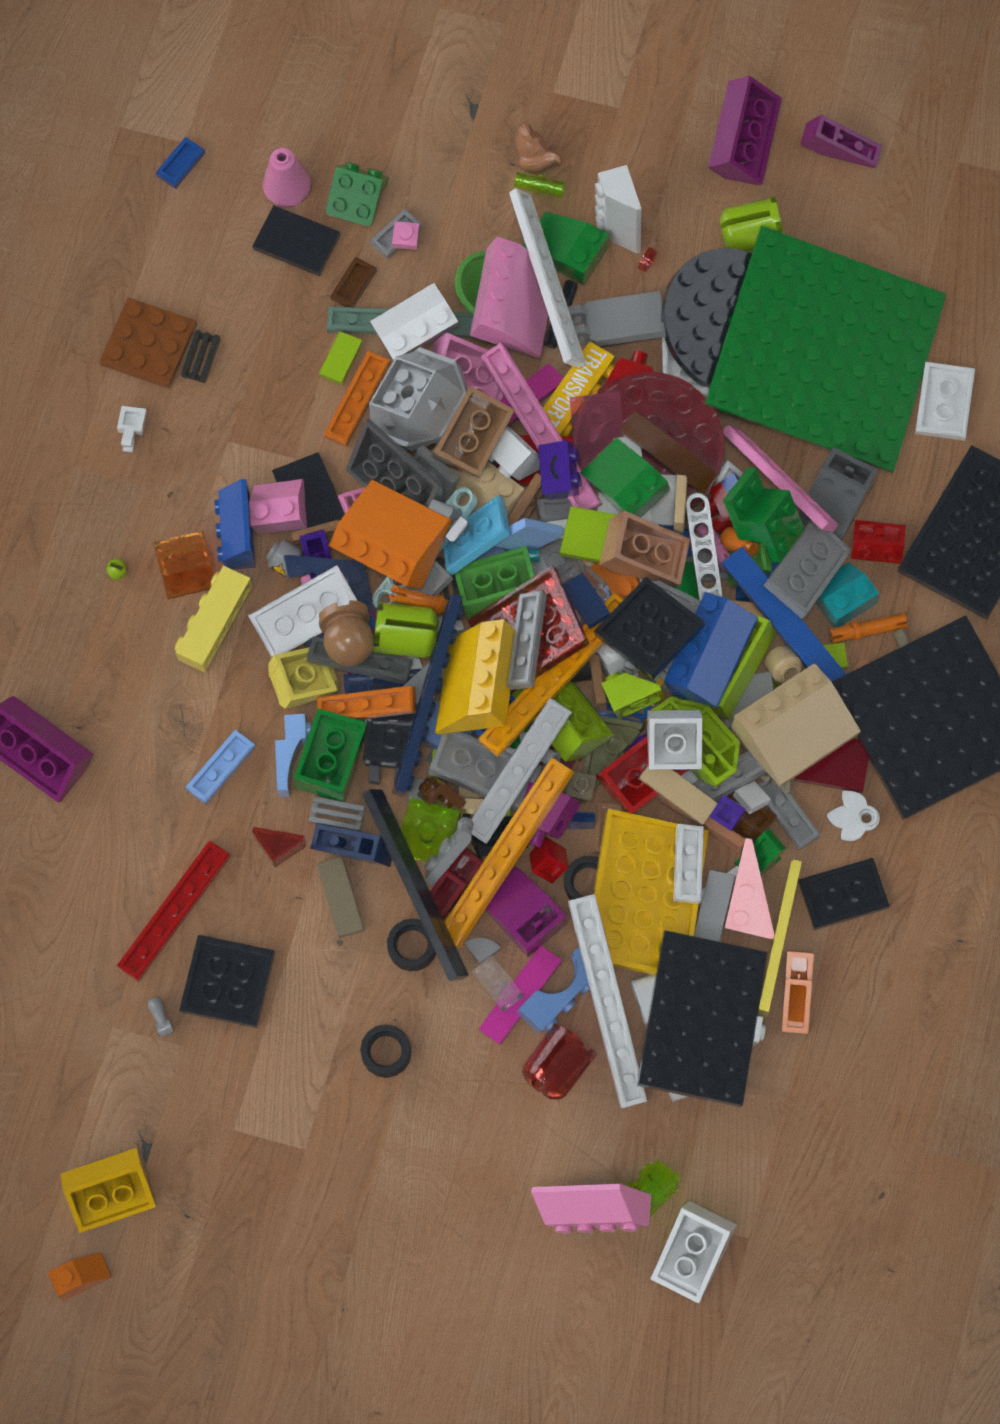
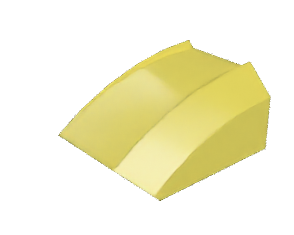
M309 648L275 654L268 663L269 677L278 697L279 705L284 709L303 705L317 700V697L329 696L339 691L340 682L334 668L306 662Z

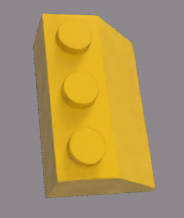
M137 1148L60 1173L63 1192L79 1233L156 1207Z

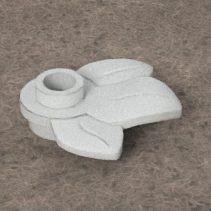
M843 791L842 801L844 806H840L827 814L828 820L837 828L842 829L841 840L844 841L860 839L865 831L874 830L880 820L878 811L874 807L867 805L863 795L854 791ZM867 815L871 818V821L865 823L861 818Z

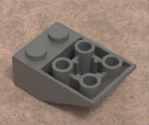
M833 447L808 495L838 523V527L832 533L842 541L876 483L878 469ZM800 510V519L804 525H807L811 519Z

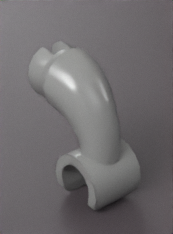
M158 997L150 999L148 1001V1009L157 1022L155 1026L159 1036L164 1037L173 1032L169 1018L166 1019L162 1000Z

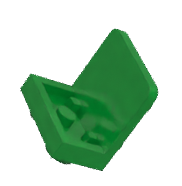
M345 162V165L336 166L326 206V214L365 226L372 225L381 189L387 187L389 177L383 176V171L369 168L368 171L359 169L360 165L352 162Z

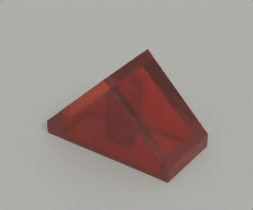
M253 827L254 839L274 868L306 847L304 835Z

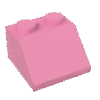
M303 479L253 486L249 500L250 526L258 535L307 528Z

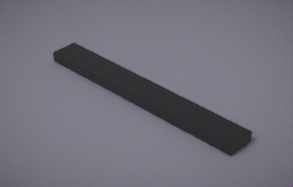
M367 790L362 793L364 800L448 980H462L468 977L469 974L383 790Z

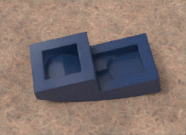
M583 573L561 585L564 594L573 604L578 615L589 629L601 623L610 615L606 605Z

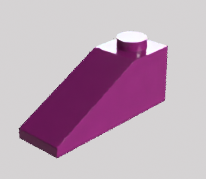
M822 114L806 123L800 145L820 155L871 168L877 166L882 145Z

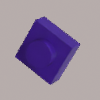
M723 795L709 817L730 831H733L745 813L746 808Z

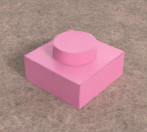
M395 221L392 247L417 250L419 223Z

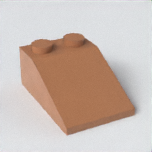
M623 511L609 520L600 566L621 575L640 579L647 577L654 582L659 580L665 584L680 586L690 539L627 511Z

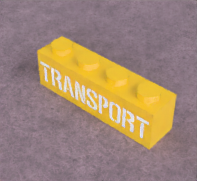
M590 341L582 351L586 364L580 368L572 366L543 407L560 436L572 435L576 427L574 424L585 405L603 388L601 385L605 379H608L615 367V356Z

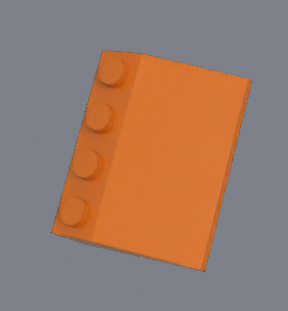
M371 480L339 521L329 546L405 586L422 590L453 519L429 509L427 506L375 480Z

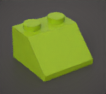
M613 673L605 678V682L601 683L618 719H623L666 699L660 685L628 673Z

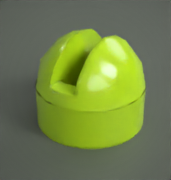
M121 559L110 560L106 567L108 576L112 580H122L127 575V566ZM115 565L121 567L122 571L112 566Z

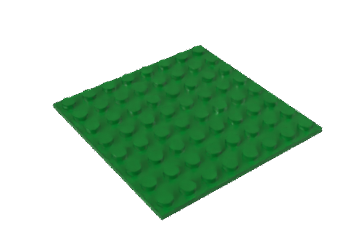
M761 225L704 404L828 450H832L835 447L866 464L893 473L946 294Z

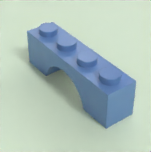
M579 947L570 955L574 966V978L569 988L555 994L536 990L516 1011L538 1034L543 1029L548 1033L558 1022L555 1017L561 1011L566 1014L577 1003L573 998L579 992L584 995L590 989Z

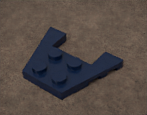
M296 555L283 556L288 579L314 573L315 577L338 565L357 600L364 603L368 611L373 610V612H376L365 566L361 562ZM324 633L316 637L324 638ZM312 639L304 643L305 648L310 647Z

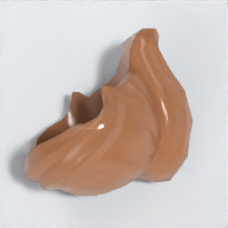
M523 122L517 129L516 146L520 154L519 166L521 169L539 172L555 162L561 164L560 155L549 150L552 144L546 143L538 131L532 130L529 122Z

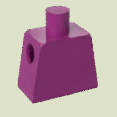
M528 783L525 797L535 783ZM561 793L528 844L541 848L546 835L557 839L561 838L581 803L571 796Z

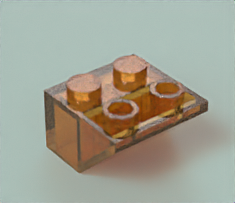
M204 531L154 542L168 599L211 589L214 571Z

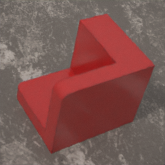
M546 836L541 848L535 847L529 853L532 872L551 884L569 867L566 849Z

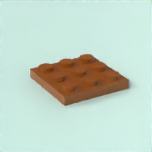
M128 297L101 356L100 365L170 388L195 331L197 321Z

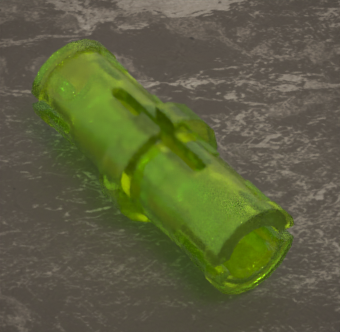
M520 172L516 173L514 182L515 188L535 191V194L538 195L544 193L561 198L565 182L544 178L543 175L537 177Z

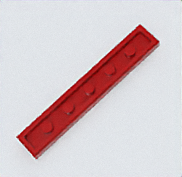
M210 840L207 842L116 965L117 968L136 981H140L230 859L231 855Z

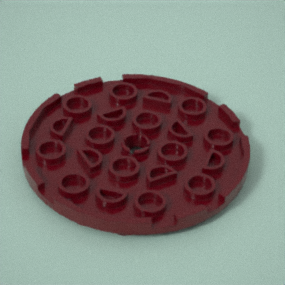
M639 372L608 383L585 405L575 427L573 445L578 449L579 462L577 463L583 470L613 439L624 437L620 434V430L636 411L718 474L704 495L707 496L711 488L714 487L723 465L725 453L723 429L714 407L704 404L706 396L693 387L692 384L666 373ZM642 451L643 459L660 474L673 475L664 469L659 462ZM688 485L686 488V499L690 494L697 492ZM700 497L693 498L690 502V508H695L703 499Z

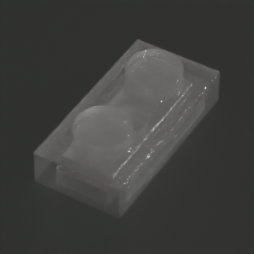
M493 955L471 971L502 1012L524 997Z

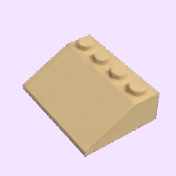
M815 663L734 715L731 732L780 787L861 732L834 685Z

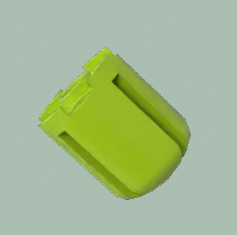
M776 196L728 207L722 211L720 226L726 248L752 253L761 225L784 233Z
M378 602L377 608L382 610L377 612L374 644H378V646H373V652L418 658L430 656L437 641L439 620L436 612L430 607Z

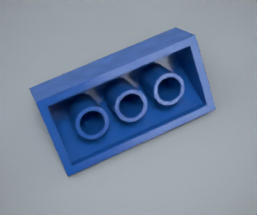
M705 592L695 612V615L704 621L705 626L674 658L664 683L671 695L718 708L758 618L727 598Z

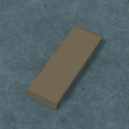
M342 856L318 863L317 867L338 937L343 938L363 932L364 929Z

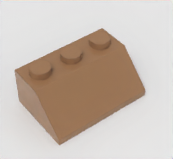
M469 386L432 457L456 470L479 477L515 409Z

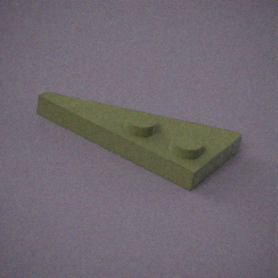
M600 716L614 735L586 755L582 773L596 775L620 757L644 730V724ZM597 778L594 791L601 784ZM577 799L581 804L586 802L585 800Z

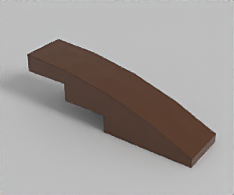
M636 411L620 430V434L639 446L644 453L659 462L671 474L676 475V477L677 475H686L687 485L697 492L705 494L718 476L700 459Z

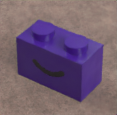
M567 440L538 445L542 495L550 500L579 495V487H581L582 482L580 473L577 472L576 462H579L577 447Z

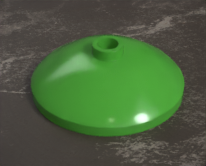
M486 251L473 253L464 259L455 275L457 296L463 306L473 315Z

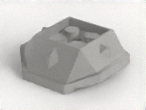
M421 347L412 353L396 356L369 403L370 420L399 446L408 451L417 450L422 445L426 447L433 443L439 444L468 390L461 365L456 360Z

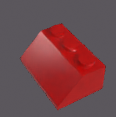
M647 736L595 775L609 795L630 814H633L658 794L638 779L649 764ZM672 769V770L675 771V772H676L677 774H679L680 776H682V775H683L685 772H687L689 769Z

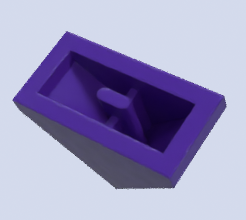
M324 529L299 536L304 556L332 559ZM314 573L309 574L311 579L315 578Z

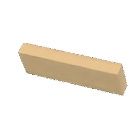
M648 764L638 778L700 825L704 824L718 804L672 769L649 770Z

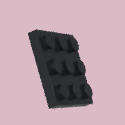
M645 577L594 630V633L601 641L651 680H654L701 631L705 623L675 598Z
M198 935L179 1009L180 1013L257 1028L275 951Z

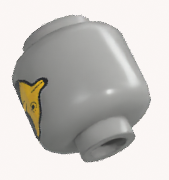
M282 540L280 543L276 541L266 556L268 567L283 577H288L283 556H303V551L287 540Z

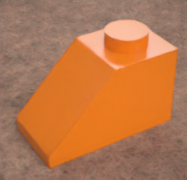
M101 1253L71 1260L47 1272L58 1297L62 1301L112 1278Z

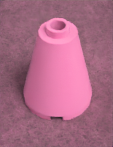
M276 149L270 156L263 178L265 196L278 207L290 208L298 206L310 194L311 177L289 149Z

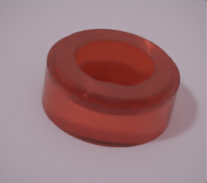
M648 247L637 268L647 272L657 256V250Z

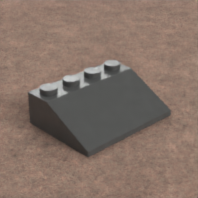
M369 418L365 420L346 471L364 487L371 480H375L429 507L431 500L434 499L444 502L442 483Z

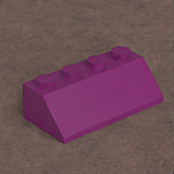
M750 75L728 81L708 168L724 179L762 185L782 98Z
M12 696L0 703V760L58 803L61 802L85 773L93 753L18 698Z

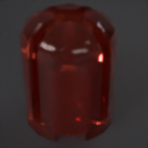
M554 1023L523 1064L522 1074L526 1082L537 1092H542V1095L550 1100L560 1101L572 1090L596 1058L597 1053L592 1048L589 1051L586 1050L577 1035L562 1025L559 1028Z

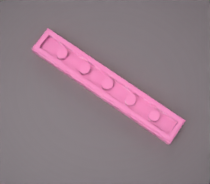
M727 425L723 429V434L780 490L790 491L794 503L821 530L834 532L838 527V523L740 428Z

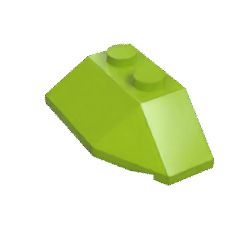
M671 696L652 709L700 710L702 715V769H690L699 780L717 787L737 773L740 741L709 706L694 701L680 700L677 697Z

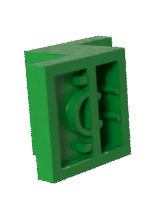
M748 467L723 499L738 539L764 542L772 562L781 563L805 530L790 491L764 488L756 468Z

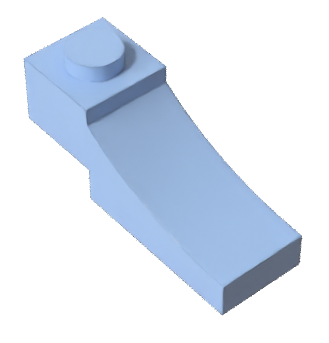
M305 714L284 715L285 740H275L277 791L279 797H290L292 770L299 752L305 746L312 726L311 722H307Z

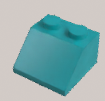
M848 562L838 569L815 603L834 628L843 626L878 603L879 592L864 572Z

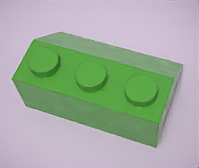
M527 546L472 561L455 573L469 624L518 610L520 594L540 591Z

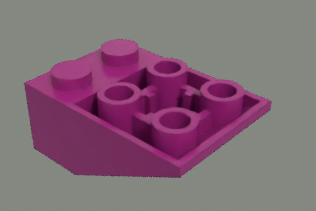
M516 866L511 869L485 909L527 958L540 945H543L567 925V916Z

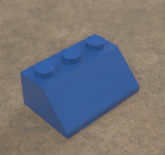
M240 479L218 490L219 499L214 500L215 514L220 515V523H216L217 538H221V547H217L218 562H223L224 566L232 570L255 568L253 529L250 526L249 513L251 495L247 480Z

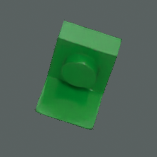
M770 829L765 830L753 843L761 876L780 862V855L786 849ZM741 857L734 863L738 867Z

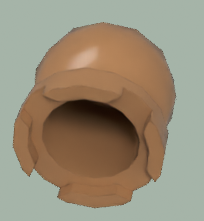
M349 600V605L337 607V603H332L325 607L319 613V627L324 633L323 646L328 657L340 666L353 667L365 662L372 653L374 646V635L369 626L370 615L367 606L360 601Z

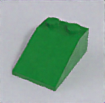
M545 211L540 219V223L555 269H557L556 271L584 286L609 248V234L587 222Z
M617 437L580 472L621 513L627 511L641 518L670 491L668 481L653 466Z
M318 708L293 777L295 789L345 802L355 772L367 722Z

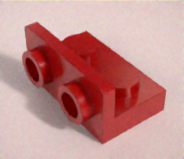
M855 520L851 558L901 564L905 545L906 525Z

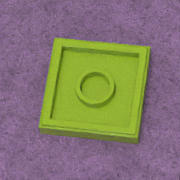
M571 506L560 548V556L600 563L609 520L617 514Z

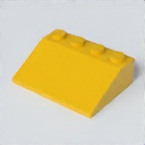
M504 619L481 622L456 636L454 643L449 644L447 653L450 654V658L444 670L435 729L437 735L506 726L511 691L507 687V679L515 629Z

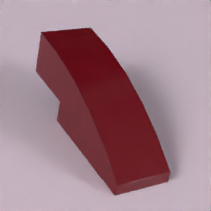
M465 848L430 891L443 920L453 910L484 862L483 858H479L469 848Z

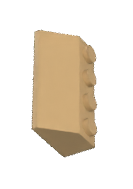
M488 461L479 477L446 465L459 476L454 492L461 487H466L476 495L477 505L471 514L499 495L505 500L508 518L525 492L522 486L511 478L508 479ZM468 494L463 495L459 500V505H466L470 500V496Z

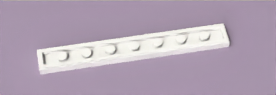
M515 188L509 194L563 362L580 368L586 364L532 196Z
M595 894L569 900L568 904L620 1108L647 1102L644 1087L637 1086L639 1066Z

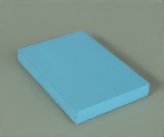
M499 495L467 517L466 521L470 525L456 543L449 540L444 546L446 571L451 575L510 535L505 500Z

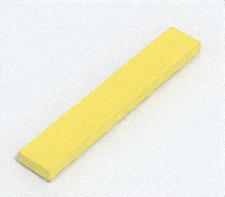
M794 859L790 864L758 1010L759 1016L767 1018L802 861Z

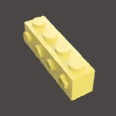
M224 565L220 572L214 574L211 580V589L208 594L204 593L199 602L200 609L196 616L192 615L190 617L185 636H181L175 645L178 661L206 673L253 587L251 578Z

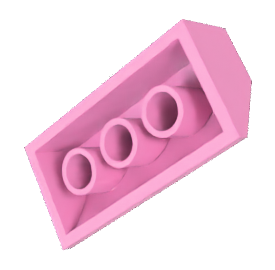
M622 1184L532 1187L531 1190L544 1224L554 1227L557 1233L571 1234L572 1229H577L581 1233H593V1229L612 1233L615 1232L616 1228H621V1230L628 1232H637L638 1227H649L652 1195Z

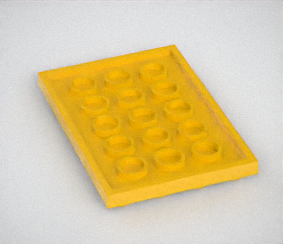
M608 808L605 814L593 894L596 897L613 967L656 975L664 930L694 936L698 904L673 901L677 823ZM705 829L703 831L702 875L709 830Z

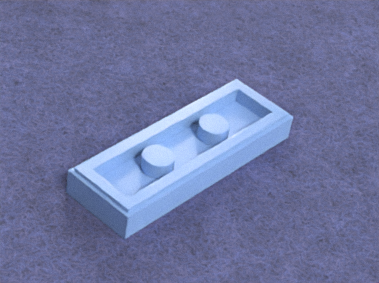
M235 729L185 787L186 790L206 805L256 748L255 744Z

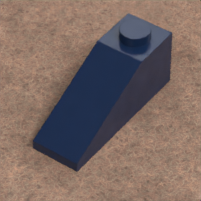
M316 824L310 849L367 863L391 866L392 857L382 836Z

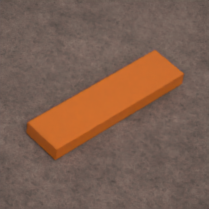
M369 350L367 351L324 433L325 438L345 447L348 446L372 397L379 387L380 381L384 378L391 360Z
M405 686L317 697V710L319 708L356 720L416 713L415 687Z

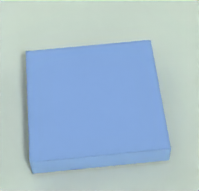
M523 518L509 526L510 535L495 546L511 550L527 546V550L539 549L563 536V527Z

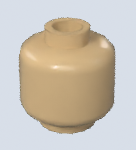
M781 645L775 647L767 654L765 668L776 682L783 684L802 671V661L788 646Z

